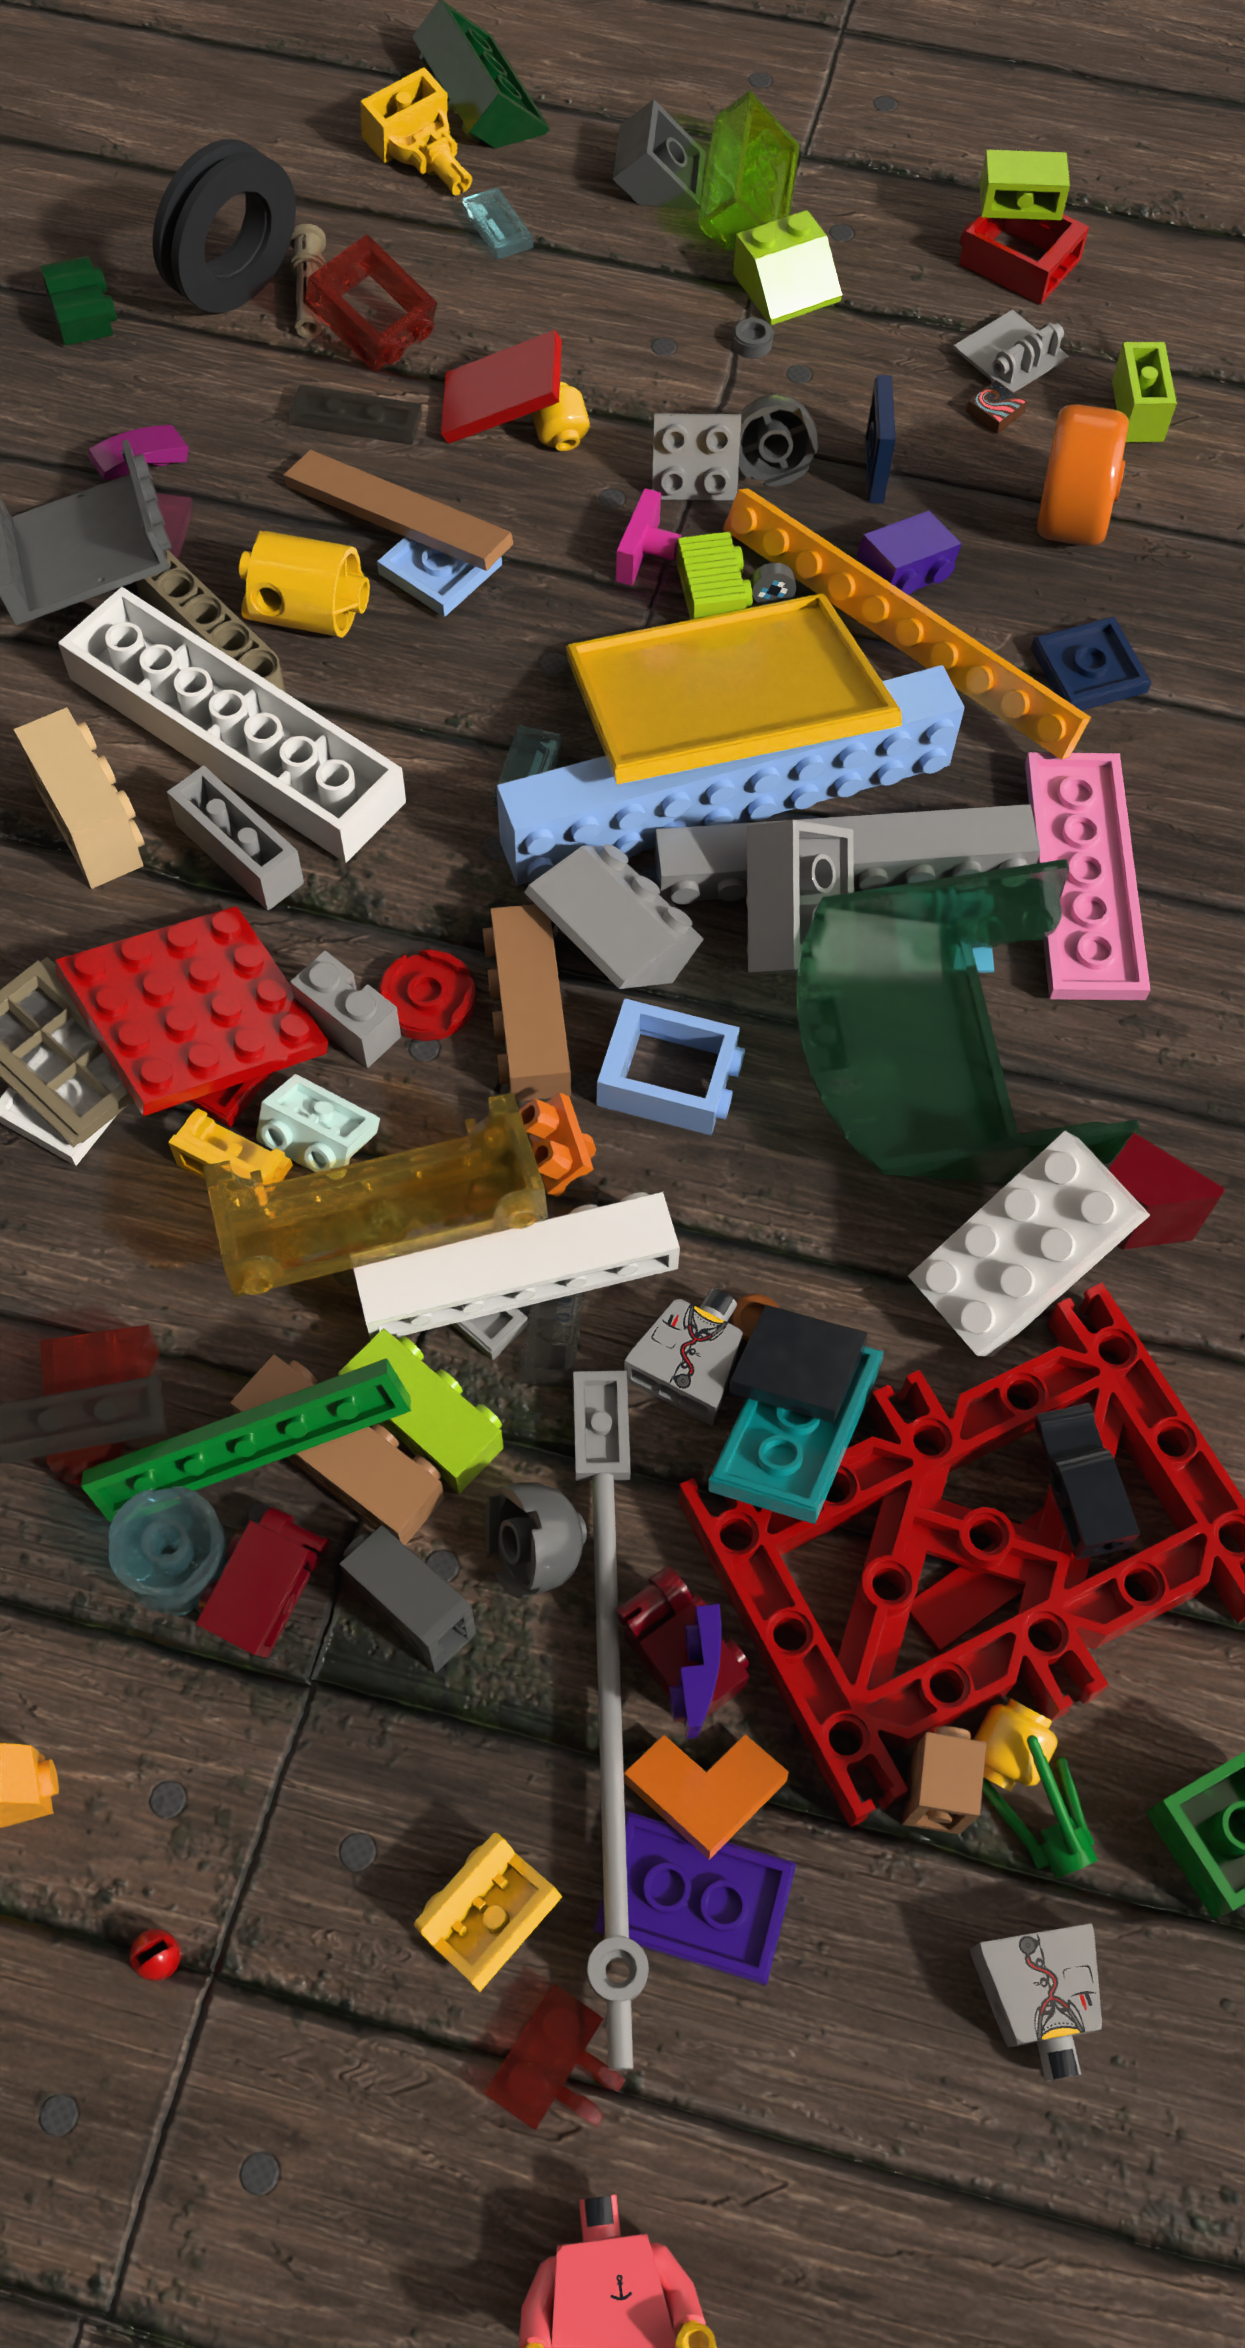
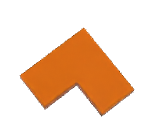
M746 1734L707 1772L663 1735L624 1772V1783L710 1860L787 1782L789 1772Z

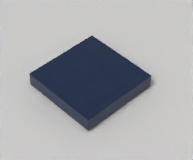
M877 375V378L874 380L865 435L867 500H869V503H884L895 446L892 375Z
M1114 616L1033 638L1031 649L1054 692L1081 711L1145 694L1149 691L1152 682Z

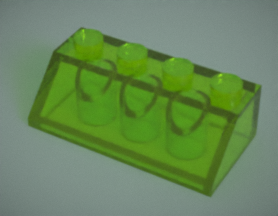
M751 90L716 115L698 224L709 238H713L724 250L735 251L737 233L791 215L800 144Z

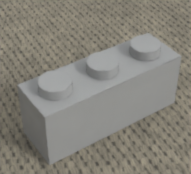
M203 765L167 791L176 826L267 911L304 884L298 851L206 766Z

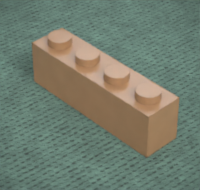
M536 904L491 908L492 928H483L485 956L495 957L496 969H489L487 972L490 999L500 998L501 1011L492 1012L495 1041L505 1040L506 1054H497L500 1084L510 1083L512 1102L552 1098L559 1092L571 1096V1071L551 919Z
M273 1354L230 1404L234 1413L238 1414L313 1386L317 1379L299 1362L293 1360L288 1365ZM379 1424L285 1457L373 1527L378 1529L382 1525L404 1545L408 1543L444 1500L442 1484L439 1481L441 1477L440 1472L425 1458L416 1455L412 1460L397 1449L399 1445L398 1440Z

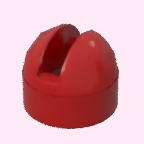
M154 1928L146 1930L134 1940L129 1955L131 1967L137 1975L146 1980H164L175 1972L180 1963V1944L172 1934L163 1929ZM164 1940L168 1949L156 1954L141 1965L139 1956Z

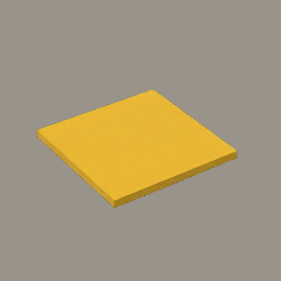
M823 593L568 644L566 646L568 662L616 784L902 726L901 709Z

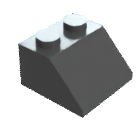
M653 99L620 125L613 180L623 193L629 194L639 205L694 210L700 206L706 152Z

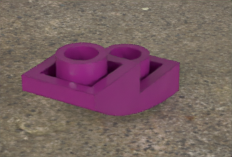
M157 425L118 434L98 443L88 451V458L104 480L111 481L130 474L121 453L124 450L122 441H129L135 456L143 454L147 463L157 466L187 462L189 447L173 425Z

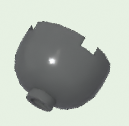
M781 394L760 396L747 404L740 413L739 468L744 476L749 479L753 477L756 480H766L764 485L771 487L790 484L802 477L810 468L809 463L818 450L815 422L805 406L793 397Z
M521 1482L497 1488L501 1493L490 1496L486 1505L484 1523L488 1554L498 1552L504 1568L494 1571L498 1582L509 1595L517 1599L538 1595L561 1586L573 1575L581 1558L583 1544L586 1542L587 1529L582 1515L576 1512L574 1506L560 1490L538 1482Z

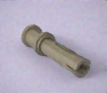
M301 224L293 229L290 245L294 250V254L290 259V269L296 278L295 329H297L298 335L304 338H315L322 331L320 279L323 278L326 272V260L322 255L326 247V236L323 230L316 225ZM304 236H306V244L302 243Z

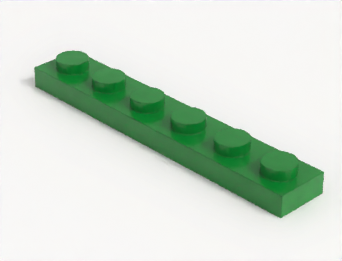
M386 1358L84 1470L81 1487L108 1522L408 1413L411 1411V1398Z

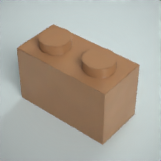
M940 1726L935 1728L934 1733L926 1732L909 1754L906 1787L909 1791L905 1795L902 1825L960 1835L980 1816L986 1742L971 1740V1733L969 1731L956 1727Z

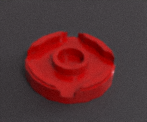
M433 949L420 950L419 955H412L407 958L406 954L396 959L383 973L378 988L379 993L397 1007L401 1035L419 1041L441 1040L460 1031L471 1019L476 1005L474 980L465 963L450 953Z

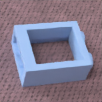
M624 998L597 1080V1106L712 1136L716 1119L726 1120L731 1104L733 1091L726 1089L729 1075L738 1078L742 1067L745 1048L737 1047L740 1027ZM640 1034L719 1054L706 1098L626 1078Z

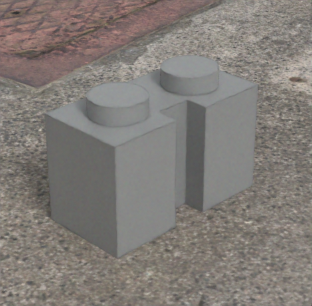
M326 950L290 981L293 997L306 1007L323 1034L368 1069L401 1038L397 1007L369 984L361 991H357L354 973Z

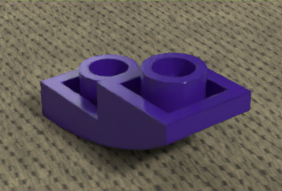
M719 1604L696 1606L693 1620L694 1625L685 1626V1641L688 1660H699V1665L681 1667L678 1678L679 1686L669 1687L673 1723L684 1722L686 1739L698 1737L715 1690L721 1654V1616Z

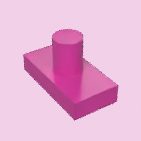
M644 488L617 549L616 582L633 586L646 554L673 561L676 560L677 538L682 537V535L658 528L660 524L661 492Z

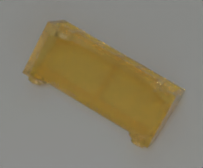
M510 1092L489 1097V1114L478 1124L475 1118L465 1120L467 1132L465 1137L264 1185L260 1170L250 1172L251 1179L236 1175L232 1171L230 1160L203 1166L223 1267L233 1297L236 1298L248 1294L259 1295L272 1288L509 1229H523L534 1223L548 1220L545 1188L514 1093Z

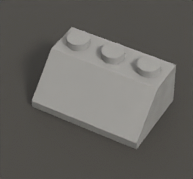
M799 820L747 826L748 894L746 903L748 908V973L772 975L854 974L853 829Z
M609 844L604 846H581L528 885L524 893L619 989L673 983L703 941V938L691 927L692 920L681 910L671 907L659 895V887L650 879L636 873L627 864L629 862L628 857L620 849Z

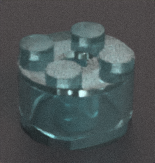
M171 1486L173 1489L156 1491L152 1488L133 1496L114 1516L108 1534L110 1566L131 1597L140 1605L155 1612L182 1616L198 1607L199 1600L208 1585L214 1581H219L229 1562L225 1559V1552L230 1541L216 1512L203 1496L185 1487ZM166 1546L177 1549L171 1555L167 1553L162 1555L161 1553Z

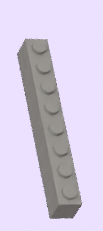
M1031 804L799 819V821L853 829L854 890L868 892L878 891L883 888L904 887V885H911V888H924L934 884L956 883L958 885H970L980 881L995 880L1016 882L1024 878H1032L1041 852ZM779 821L656 829L654 858L657 883L660 889L659 895L667 903L675 902L677 904H690L695 901L716 899L736 901L747 897V826Z

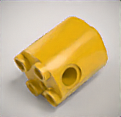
M259 531L252 552L244 551L241 555L239 575L241 579L246 580V594L243 598L241 610L243 619L343 638L353 623L355 613L363 614L369 600L370 585L368 578L361 571L360 557L357 549L352 546L270 531Z

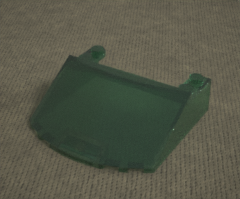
M1066 859L822 897L814 912V919L807 937L804 938L798 968L796 999L800 1041L807 1068L816 1091L830 1117L855 1150L880 1174L1009 1183L1064 1131L1078 1137L1102 1164L1113 1163L1132 1134L1136 1133L1139 1135L1140 1127L1138 1120L1110 1124L1095 1121L1019 1134L1017 1131L973 948H993L999 944L1030 939L1042 940L1051 935L1058 928L1062 917L1060 899L1069 873Z

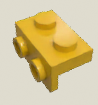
M495 1832L483 1845L478 1846L471 1852L464 1867L447 1886L429 1899L423 1913L415 1920L414 1927L446 1961L481 1992L562 1896L549 1881L517 1855L502 1836Z

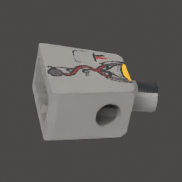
M718 1289L709 1290L700 1308L682 1299L674 1300L626 1357L624 1371H627V1382L713 1426L740 1350L743 1335L739 1328L727 1323L737 1306L736 1301L730 1295Z
M1092 1923L980 1942L970 1948L973 1963L1006 2045L1008 2047L1037 2043L1045 2081L1082 2075L1073 2036L1098 2031L1102 2027L1095 1934Z

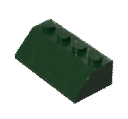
M438 0L412 38L421 51L419 58L434 72V79L448 93V106L464 122L461 126L463 131L476 143H480L483 140L495 149L545 135L550 129L549 125L493 36L443 0Z

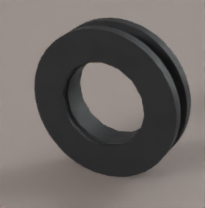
M237 139L215 141L194 153L171 179L160 201L155 217L152 239L153 255L156 268L163 281L200 309L212 313L228 312L239 308L263 290L278 270L286 255L295 225V194L286 171L277 162L262 154L253 146ZM244 192L245 215L238 235L232 245L220 257L206 263L205 240L211 222L218 210L231 197Z

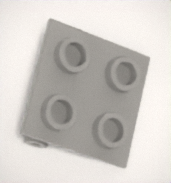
M1014 310L1009 311L953 346L955 351L992 382L997 380L1013 392L1018 391L1069 358V355L1059 348L1061 339L1064 337V330L1060 324L1046 323L1038 331Z
M654 413L652 490L661 492V500L735 499L738 488L741 414Z

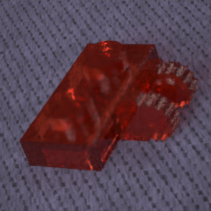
M553 1983L484 2094L535 2131L555 2099L597 2128L604 2117V2114L599 2111V2107L585 2096H578L565 2087L564 2084L578 2064L592 2074L593 2079L608 2090L613 2089L619 2092L625 2078L614 2070H608V2066L585 2051L604 2018Z

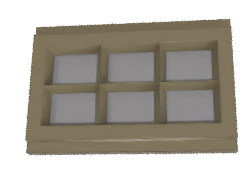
M48 957L41 962L39 960L0 990V1078L73 1148L80 1142L84 1143L131 1104L133 1099L58 978L56 964Z

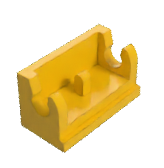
M199 1108L189 1116L179 1132L173 1135L168 1142L178 1166L261 1209L265 1207L293 1166L291 1159L284 1156L285 1152L277 1148L269 1151L216 1124L213 1119L207 1117V1112Z

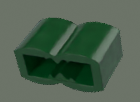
M88 255L40 265L47 296L65 346L113 336L111 322L118 321L111 295L103 296L102 294L107 292V287L100 266L93 268Z

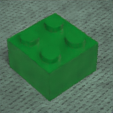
M1245 1752L1146 1811L1147 1816L1212 1919L1232 1912L1245 1904Z

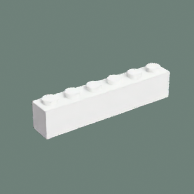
M639 1192L624 1197L618 1203L602 1207L593 1204L583 1205L575 1208L568 1215L551 1219L546 1217L529 1218L521 1222L518 1227L501 1231L482 1229L470 1234L467 1239L455 1242H428L419 1246L413 1252L396 1256L389 1253L377 1254L369 1257L362 1264L354 1265L353 1269L370 1340H372L383 1328L396 1338L676 1270L679 1264L680 1247L663 1192L652 1195Z

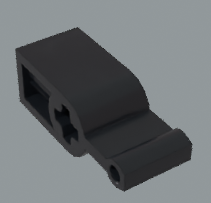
M1086 1403L1036 1414L1034 1417L1035 1428L1049 1463L1048 1474L1052 1492L1075 1561L1129 1549L1140 1535V1531L1115 1460L1110 1451L1102 1444L1090 1404Z

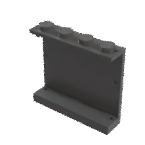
M128 440L122 441L124 450L121 451L130 471L128 475L13 517L10 516L0 497V597L15 625L170 569L165 551L171 549L172 545L164 527L166 525L157 503L159 499L151 481L153 479L144 455L139 454L135 456Z

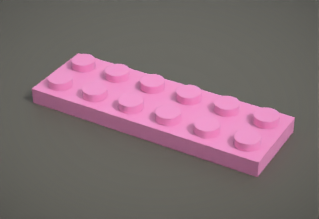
M1028 752L1025 761L1029 804H1031L1041 850L1035 867L1049 999L1146 1000L1150 992V983L1120 753H1072L1070 757L1061 760L1052 753Z

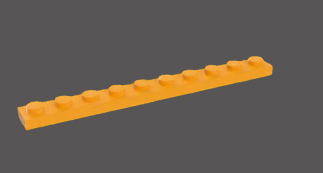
M749 488L738 489L724 524V531L730 532L733 537L771 563H782L790 567L794 572L796 580L817 594H825L830 603L927 669L943 665L956 689L1062 760L1070 757L1091 718L1089 715Z

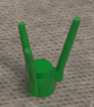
M1030 1735L1027 1737V1745L1057 1820V1824L1039 1831L1045 1843L1040 1844L1000 1793L984 1777L982 1791L1029 1850L1037 1870L1049 1865L1055 1879H1058L1098 1861L1092 1848L1095 1842L1087 1828L1067 1759L1059 1757L1056 1764L1070 1817L1039 1740L1035 1735Z

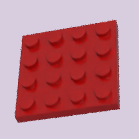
M237 906L56 959V974L142 1116L327 1054V1038L306 1007L293 997L291 985Z

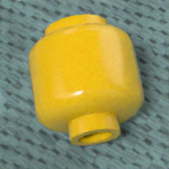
M560 382L559 403L531 413L539 441L547 447H556L558 451H569L576 448L590 428L581 392L564 382Z
M1011 1698L1007 1706L1002 1704L992 1705L988 1709L973 1739L986 1742L983 1777L1010 1792L1016 1782L1025 1786L1037 1785L1040 1777L1027 1745V1737L1035 1735L1038 1738L1049 1764L1058 1743L1055 1734L1049 1730L1052 1720Z

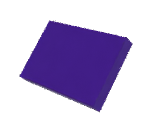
M626 1812L629 1939L635 1941L641 1948L766 1986L797 1863L728 1842L708 1860L671 1825ZM604 1894L593 1929V1933L605 1936Z

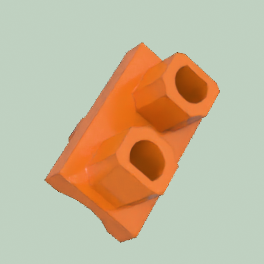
M559 1092L546 1103L538 1099H532L516 1112L515 1118L518 1128L529 1134L532 1144L528 1155L531 1169L542 1175L548 1194L556 1197L560 1196L572 1180L586 1175L594 1169L591 1158L596 1153L593 1138L588 1134L581 1133L569 1096Z

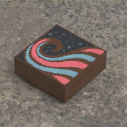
M995 380L968 401L966 412L998 434L1025 413L1027 401Z

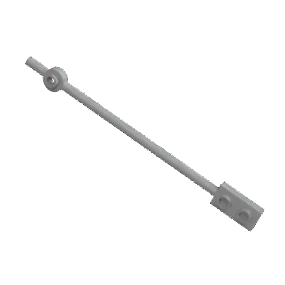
M627 1371L573 1372L575 1480L592 1481L605 1928V1940L593 1949L589 1957L587 1976L594 1993L600 1999L607 2002L608 2070L633 2069L631 2001L645 1987L649 1965L643 1949L635 1941L629 1939L619 1619L614 1611L618 1607L614 1480H630L631 1473ZM612 1961L624 1962L629 1969L628 1978L622 1983H614L609 1980L606 1975V1967Z

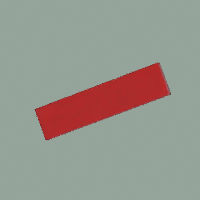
M1043 1508L1020 1525L1038 1530ZM994 1543L983 1551L990 1552L995 1550ZM960 1566L914 1598L910 1616L939 1654L1020 1596L1024 1585L988 1573L974 1574Z

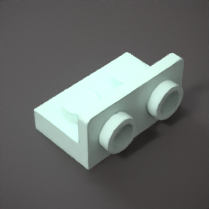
M294 1074L262 1101L256 1139L259 1143L272 1150L277 1148L285 1152L284 1156L332 1182L340 1184L347 1176L350 1158L377 1133L380 1118L311 1081Z

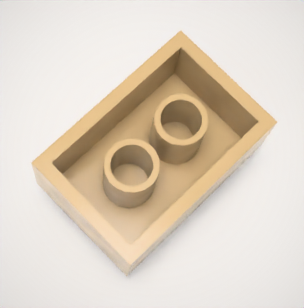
M66 707L14 729L35 787L91 889L143 867L138 847L145 845L135 821L132 819L136 817L134 809L125 791L121 790L118 792L115 786L111 785L116 783V779L105 756L103 755L98 758L95 751L92 752V750L97 749V746L87 724L82 722L77 725Z

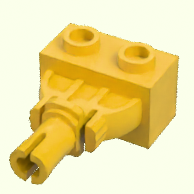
M425 67L360 101L362 138L384 164L395 158L402 163L414 165L422 174L426 172L429 175L437 174L455 196L460 195V189L463 193L467 191L472 183V176L454 158L458 147L457 143L450 136V127L447 119L448 93Z

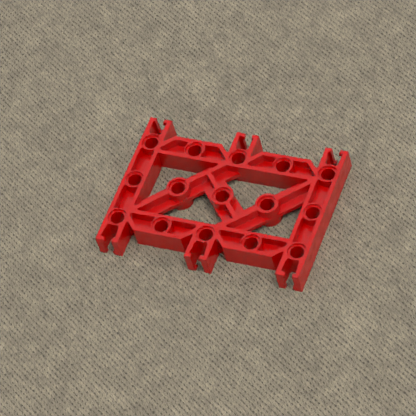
M1103 1282L1087 1289L1083 1293L1085 1298L1079 1307L1083 1316L1089 1315L1097 1333H1090L1073 1311L1075 1304L1071 1298L1057 1303L1047 1325L1061 1346L961 1393L950 1418L945 1413L920 1370L907 1375L901 1391L895 1395L900 1404L909 1401L917 1417L911 1423H905L889 1401V1397L895 1394L890 1385L874 1391L866 1411L882 1439L872 1436L846 1449L832 1483L833 1486H836L844 1493L845 1499L837 1503L825 1500L815 1524L762 1508L761 1512H757L753 1505L725 1496L724 1498L729 1510L724 1511L718 1517H712L700 1500L701 1497L697 1491L698 1485L694 1478L681 1483L679 1486L678 1503L850 1828L865 1821L869 1813L874 1811L876 1807L871 1799L861 1803L848 1773L854 1772L862 1765L868 1767L885 1793L884 1797L878 1800L882 1811L901 1802L909 1790L885 1746L901 1751L920 1741L926 1732L934 1733L936 1727L949 1726L1006 1696L1015 1685L1018 1672L1044 1717L1054 1721L1069 1712L1068 1709L1074 1703L1069 1695L1063 1697L1050 1668L1055 1664L1063 1665L1080 1689L1081 1693L1078 1695V1698L1083 1705L1096 1699L1109 1684L1087 1648L1096 1649L1194 1598L1209 1583V1580L1237 1624L1245 1620V1574L1241 1567L1245 1566V1499ZM1106 1351L1114 1354L1119 1359L1120 1364L1113 1365L1106 1362L1099 1352ZM1019 1395L1025 1398L1031 1409L1022 1410L1014 1407L1009 1402L1007 1396ZM1089 1403L1094 1413L1095 1423L1103 1446L1110 1451L1115 1459L1120 1438L1179 1532L1086 1580L1091 1557L1075 1561L1051 1484H1049L1044 1495V1508L1038 1530L1011 1522L1004 1513L994 1508L980 1507L970 1509L942 1500L941 1498L948 1473L1035 1431L1034 1417L1036 1414ZM923 1439L934 1443L938 1448L939 1454L930 1456L919 1452L915 1447L914 1441ZM1157 1441L1171 1443L1177 1449L1179 1456L1173 1457L1165 1454L1160 1449ZM880 1507L838 1657L836 1658L781 1556ZM732 1531L739 1532L748 1539L749 1546L739 1551L731 1550L722 1543L721 1536ZM977 1532L989 1536L995 1545V1550L990 1552L979 1550L972 1544L970 1534ZM1219 1534H1227L1232 1537L1239 1546V1553L1227 1550L1221 1544ZM926 1554L954 1562L958 1567L961 1566L963 1569L974 1574L988 1573L1024 1585L1017 1616L892 1679L913 1600L917 1593ZM880 1580L889 1581L897 1587L900 1598L893 1601L884 1600L874 1592L872 1584ZM1132 1581L1141 1585L1147 1594V1601L1142 1602L1131 1598L1125 1589V1582ZM781 1629H791L801 1637L803 1646L794 1651L784 1650L777 1645L773 1634ZM1040 1630L1046 1633L1052 1641L1053 1651L1045 1652L1036 1649L1029 1640L1028 1631ZM939 1679L950 1683L955 1689L956 1701L944 1703L937 1700L931 1693L930 1682ZM837 1730L847 1731L852 1734L857 1741L858 1752L849 1756L835 1752L830 1745L829 1734Z

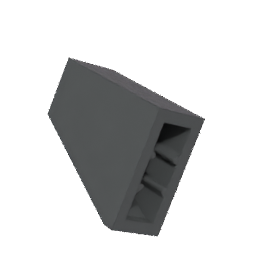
M382 1525L371 1535L368 1532L359 1535L344 1551L343 1556L345 1559L340 1563V1567L345 1579L434 1673L441 1669L476 1635L472 1606Z

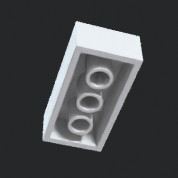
M1064 1131L912 1271L908 1277L977 1356L993 1357L1146 1220L1150 1214L1078 1137Z

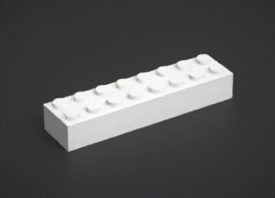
M120 587L58 642L72 681L201 767L203 765L206 766L219 779L345 863L406 803L403 772L400 766L123 587Z

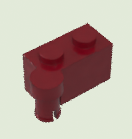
M276 1507L269 1508L259 1524L250 1520L245 1530L239 1529L232 1537L225 1552V1559L229 1562L219 1581H211L204 1590L197 1608L201 1615L195 1625L253 1655L269 1658L311 1576L309 1571L315 1572L323 1562V1559L317 1557V1553L309 1550V1548L311 1547L326 1555L330 1546V1539L323 1538L295 1524L292 1515Z
M667 1565L648 1579L649 1586L623 1605L616 1607L614 1611L622 1626L625 1624L629 1626L624 1630V1639L670 1699L669 1687L679 1686L680 1668L699 1665V1660H688L685 1626L694 1625L693 1620L696 1606L707 1604L698 1594L694 1593L691 1595L679 1575ZM728 1638L726 1641L721 1639L719 1671L706 1718L743 1691L750 1676L745 1670L750 1666L743 1651L731 1638Z

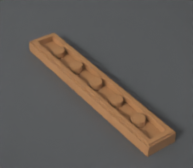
M309 450L284 474L287 487L485 571L513 545L512 534L508 530L313 450Z

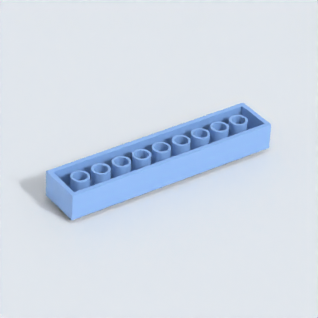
M943 665L882 681L901 709L902 726L622 784H616L606 756L497 785L500 843L518 886L535 881L581 846H604L609 844L620 849L629 858L639 854L641 851L655 848L656 829L739 824L752 820L763 821L774 814L796 808L806 809L824 800L839 796L849 797L860 790L878 785H892L901 779L922 773H935L944 767L950 766L965 707Z

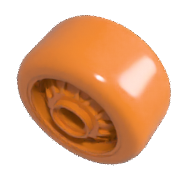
M1079 404L1067 405L1060 410L1057 417L1037 521V532L1044 539L1082 546H1095L1102 543L1106 538L1113 503L1118 501L1126 463L1122 459L1129 420L1121 411Z

